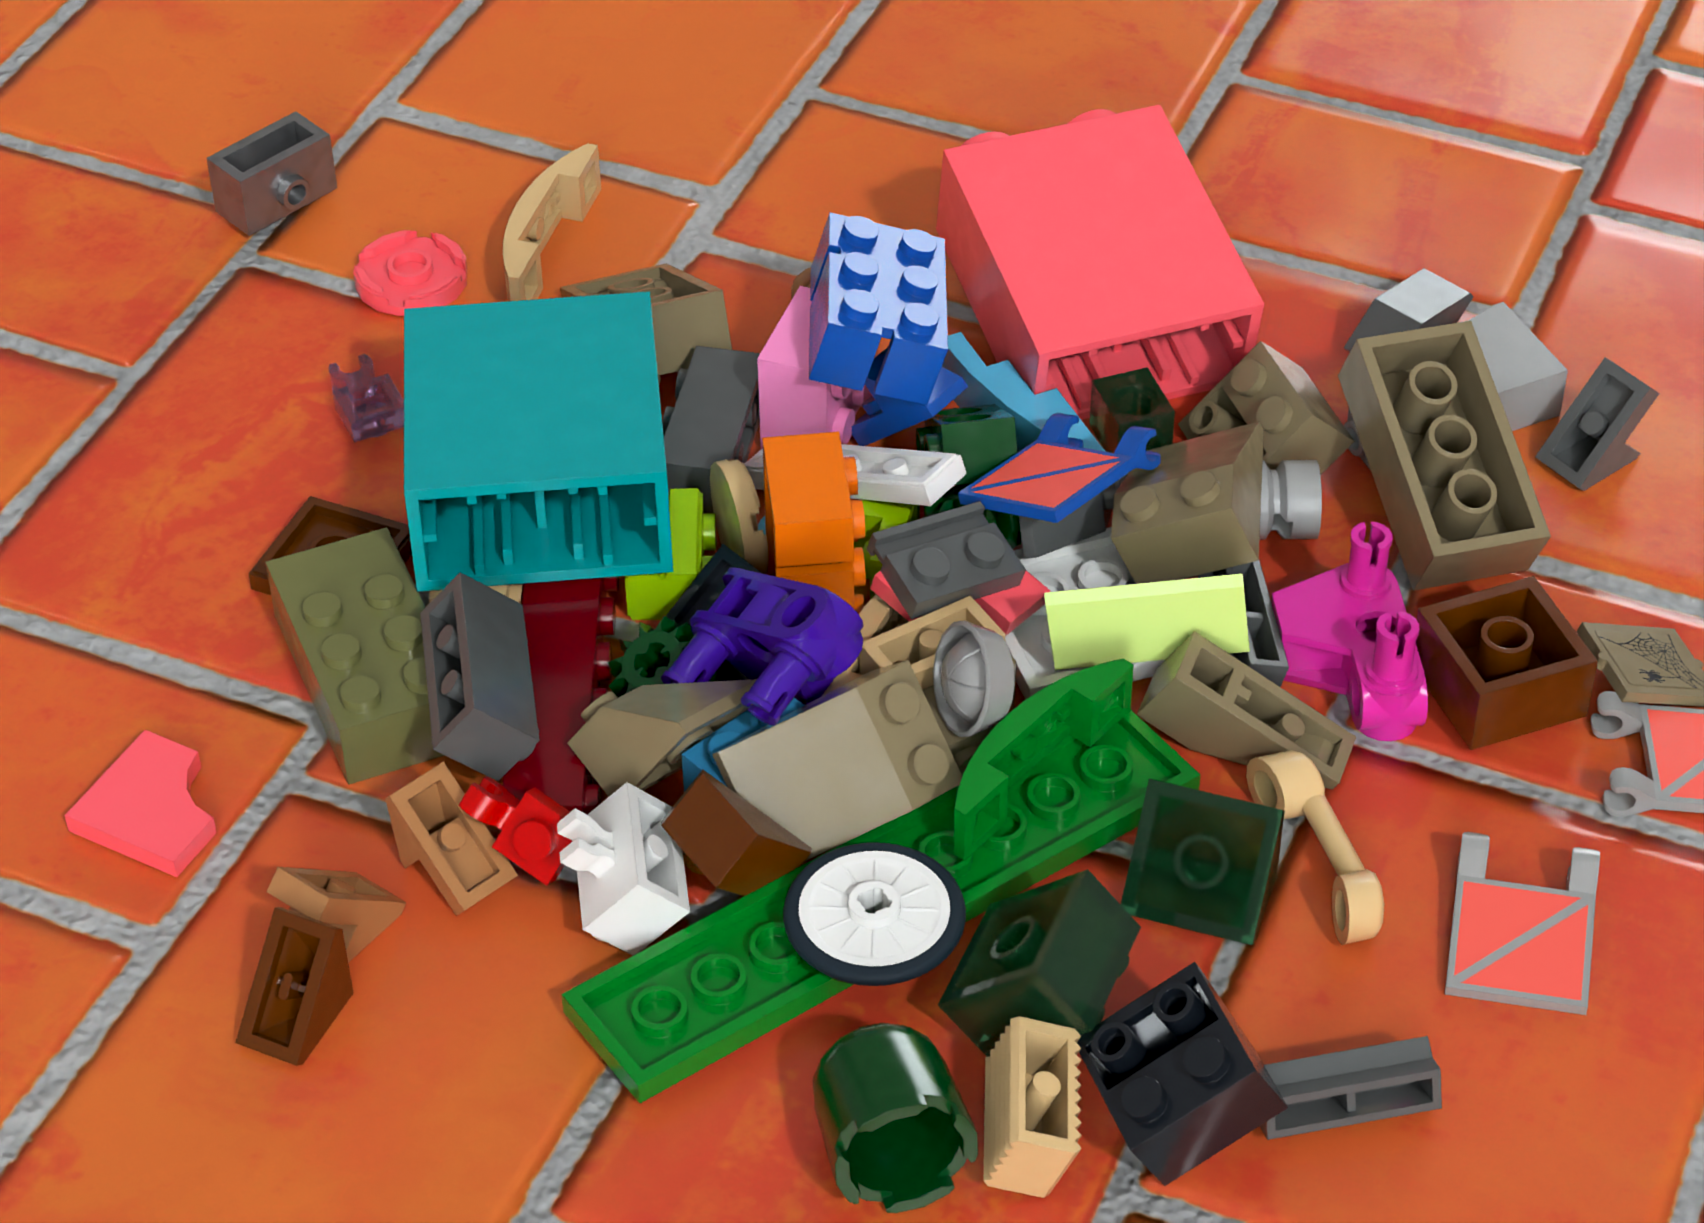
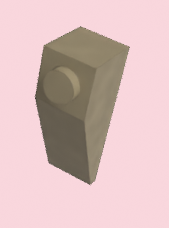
M1195 631L1155 670L1137 712L1139 717L1190 750L1243 765H1248L1249 761L1255 757L1290 750L1301 752L1313 761L1321 774L1324 787L1328 789H1334L1340 783L1356 740L1355 735Z

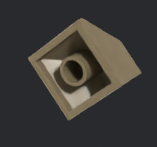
M757 679L642 685L617 698L613 691H609L592 702L581 713V717L586 723L567 744L608 796L612 795L626 782L644 791L682 769V753L745 712L749 707L743 706L740 699L745 692L750 690Z

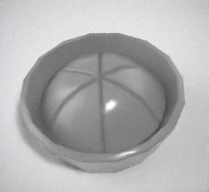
M965 620L953 622L942 634L936 649L933 667L934 695L939 714L947 728L958 737H970L996 726L1008 714L1015 688L1014 664L1010 649L1003 637L993 630Z

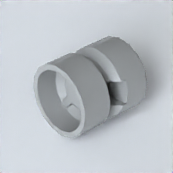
M1263 460L1260 540H1265L1270 531H1277L1282 540L1318 539L1322 514V488L1318 461L1282 460L1276 470H1270Z

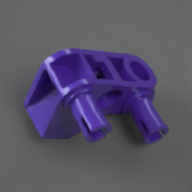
M730 567L722 577L726 588L708 611L697 610L690 619L694 637L669 670L663 673L661 680L664 684L708 682L726 659L750 680L757 679L750 690L741 697L740 700L743 706L749 707L748 711L759 720L775 726L793 698H796L804 705L820 698L836 676L847 670L854 663L863 646V637L860 632L864 626L863 620L846 601L825 588Z

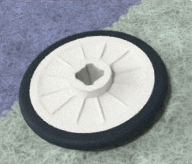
M879 842L844 846L832 850L811 862L792 882L783 908V922L786 934L793 948L803 960L831 978L865 986L898 984L928 973L953 952L963 934L966 921V907L960 887L954 877L940 863L912 848Z

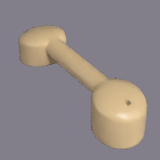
M1293 750L1251 759L1247 765L1246 778L1251 796L1260 812L1269 820L1275 822L1306 816L1338 875L1333 883L1332 914L1335 933L1340 944L1345 945L1374 938L1379 933L1384 919L1385 903L1382 886L1376 873L1365 869L1325 796V787L1321 774L1313 761L1305 754Z

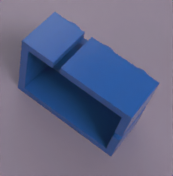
M829 212L811 266L810 301H812V304L810 306L809 380L862 391L880 340L883 337L891 339L874 385V394L927 405L948 351L945 239L932 236L918 229L905 230L875 223L862 216L848 217Z

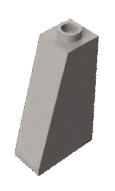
M1504 302L1495 304L1470 319L1469 321L1473 324L1511 430L1515 431L1560 416L1568 370ZM1349 409L1348 419L1344 427L1355 442L1348 449L1353 455L1359 456L1370 469Z

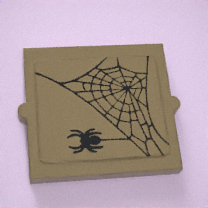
M1582 622L1579 626L1577 633L1598 660L1597 669L1604 673L1622 702L1704 707V671L1702 670L1704 664L1693 657L1675 629Z

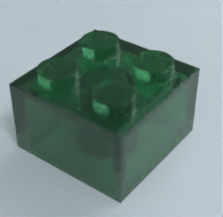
M1088 869L991 903L945 989L938 1006L987 1057L990 1056V1050L995 1049V1042L1000 1041V1034L1005 1033V1026L1010 1025V1019L1018 1016L1075 1028L1080 1035L1090 1032L1095 1025L1102 1021L1105 1015L1104 1005L1116 979L1121 976L1129 964L1128 954L1141 926Z

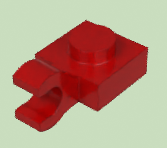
M488 776L484 777L479 785L475 782L472 783L458 806L474 819L502 830L492 848L544 885L548 886L554 882L565 866L560 863L559 852L573 842L569 838L558 834L557 823L569 814L570 811L536 787L526 791L520 801L504 786Z

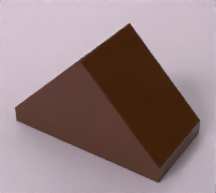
M703 769L661 821V826L716 888L746 896L800 867L812 853L811 847Z

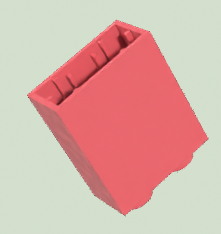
M1161 105L1117 114L1106 109L1091 110L1075 117L1068 124L1012 136L1002 132H985L970 138L959 147L943 150L936 230L939 237L945 239V250L997 363L1009 360L1035 395L1057 388L1079 418L1083 420L1212 390L1256 346L1264 302Z

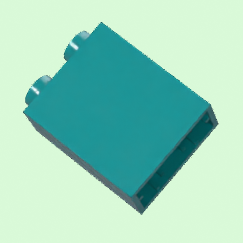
M650 291L404 309V496L417 592L443 590L460 572L486 586L673 572L667 468Z

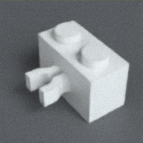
M626 782L588 815L576 808L573 809L557 823L558 834L573 841L560 851L559 854L560 863L577 870L582 930L590 933L596 939L607 942L634 956L690 912L683 850L661 826V821L671 810L672 806Z

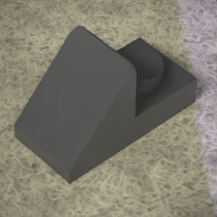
M1605 357L1535 458L1579 489L1587 490L1638 458L1641 453L1625 442L1660 393Z

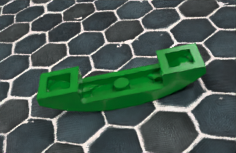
M1123 658L1085 668L1063 677L1024 700L990 731L971 757L957 791L954 808L955 856L965 861L1007 823L1008 789L1067 736L1071 735L1091 747L1131 711L1134 664Z

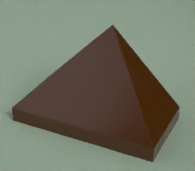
M282 907L274 908L235 1043L296 1066L304 1064L354 993L343 929Z

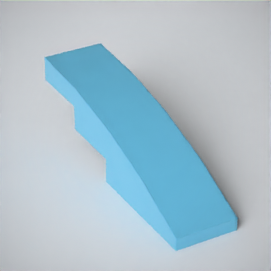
M961 332L948 335V351L942 367L962 376L968 385V388L959 394L954 401L960 408L995 404L1015 417L1017 452L1037 440L1046 421L1053 414L1063 413L1078 416L1057 388L1035 395L1009 360L986 366ZM1080 418L1078 423L1071 426L1068 437L1083 440V448L1106 452Z

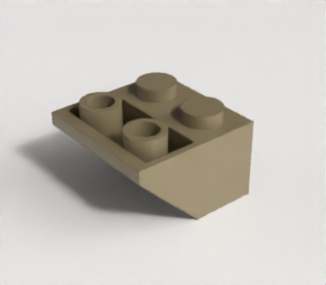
M1262 341L1178 423L1189 440L1260 421L1264 429L1263 460L1270 470H1276L1282 460H1317L1321 475L1355 442L1305 370Z

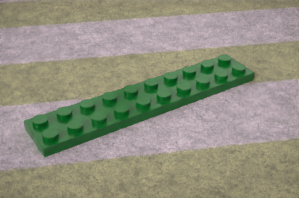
M1131 710L1091 747L1071 735L1067 736L1008 789L1007 823L965 861L954 855V808L959 785L915 810L851 839L832 850L853 844L879 842L909 847L926 854L940 863L959 885L965 902V922L1196 795L1199 793L1201 774ZM817 858L561 994L564 1014L639 1104L854 985L831 978L810 966L795 951L785 931L783 908L787 892L797 875Z

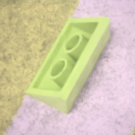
M1243 574L1044 593L1055 670L1092 667L1123 658L1130 663L1166 660L1194 631L1229 654L1250 652Z

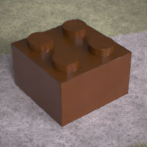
M1534 576L1418 608L1417 621L1420 630L1419 636L1416 639V646L1424 669L1427 688L1470 750L1587 716L1598 660Z

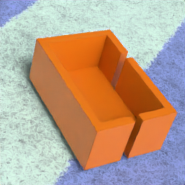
M839 431L763 437L765 530L769 558L767 575L825 588L846 601L859 614L865 606L862 593L854 594V588L866 585L863 548H854V542L865 538V516L862 499H850V495H858L855 457H843Z

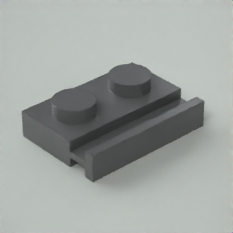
M981 501L872 533L867 551L871 556L876 555L882 563L881 573L911 619L931 613L968 596L975 600L1020 585L1026 569L995 522L989 524L984 517L985 507Z

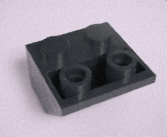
M1195 962L1083 1033L1077 1042L1081 1047L1079 1053L1130 1151L1164 1186L1288 1108L1256 1050Z

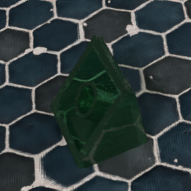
M1149 779L1119 913L1254 945L1277 877L1285 810Z

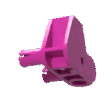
M1365 522L1354 526L1351 531L1349 563L1272 593L1271 603L1289 665L1283 681L1346 695L1355 728L1367 737L1378 741L1392 742L1409 736L1413 733L1416 726H1423L1427 719V684L1416 646V639L1419 636L1420 628L1417 619L1406 612L1398 581L1393 572L1387 568L1389 550L1393 540L1392 532L1384 524L1371 522L1369 541L1364 542L1366 525Z

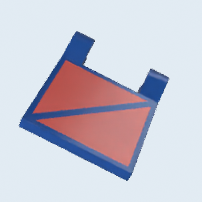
M1055 413L1046 421L1037 440L958 492L960 504L968 505L981 501L985 509L1058 523L1133 469L1153 470L1157 468L1161 463L1160 453L1146 451L1149 439L1157 435L1156 429L1140 426L1130 427L1122 436L1114 453L1083 448V440L1068 437L1071 426L1079 422L1078 416Z

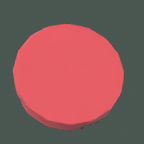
M402 230L381 236L363 248L358 255L359 263L357 266L354 265L355 289L361 300L376 311L395 316H404V309L447 306L455 301L467 286L466 256L459 244L442 234L431 232V238L417 237V231Z

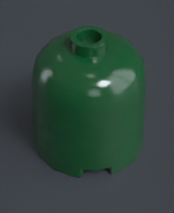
M878 1023L859 1027L840 1037L821 1058L813 1076L814 1108L836 1185L849 1202L858 1204L859 1198L865 1201L883 1202L887 1213H899L925 1207L948 1195L955 1189L951 1177L964 1166L967 1158L971 1163L976 1160L978 1156V1135L949 1068L929 1037L904 1025Z

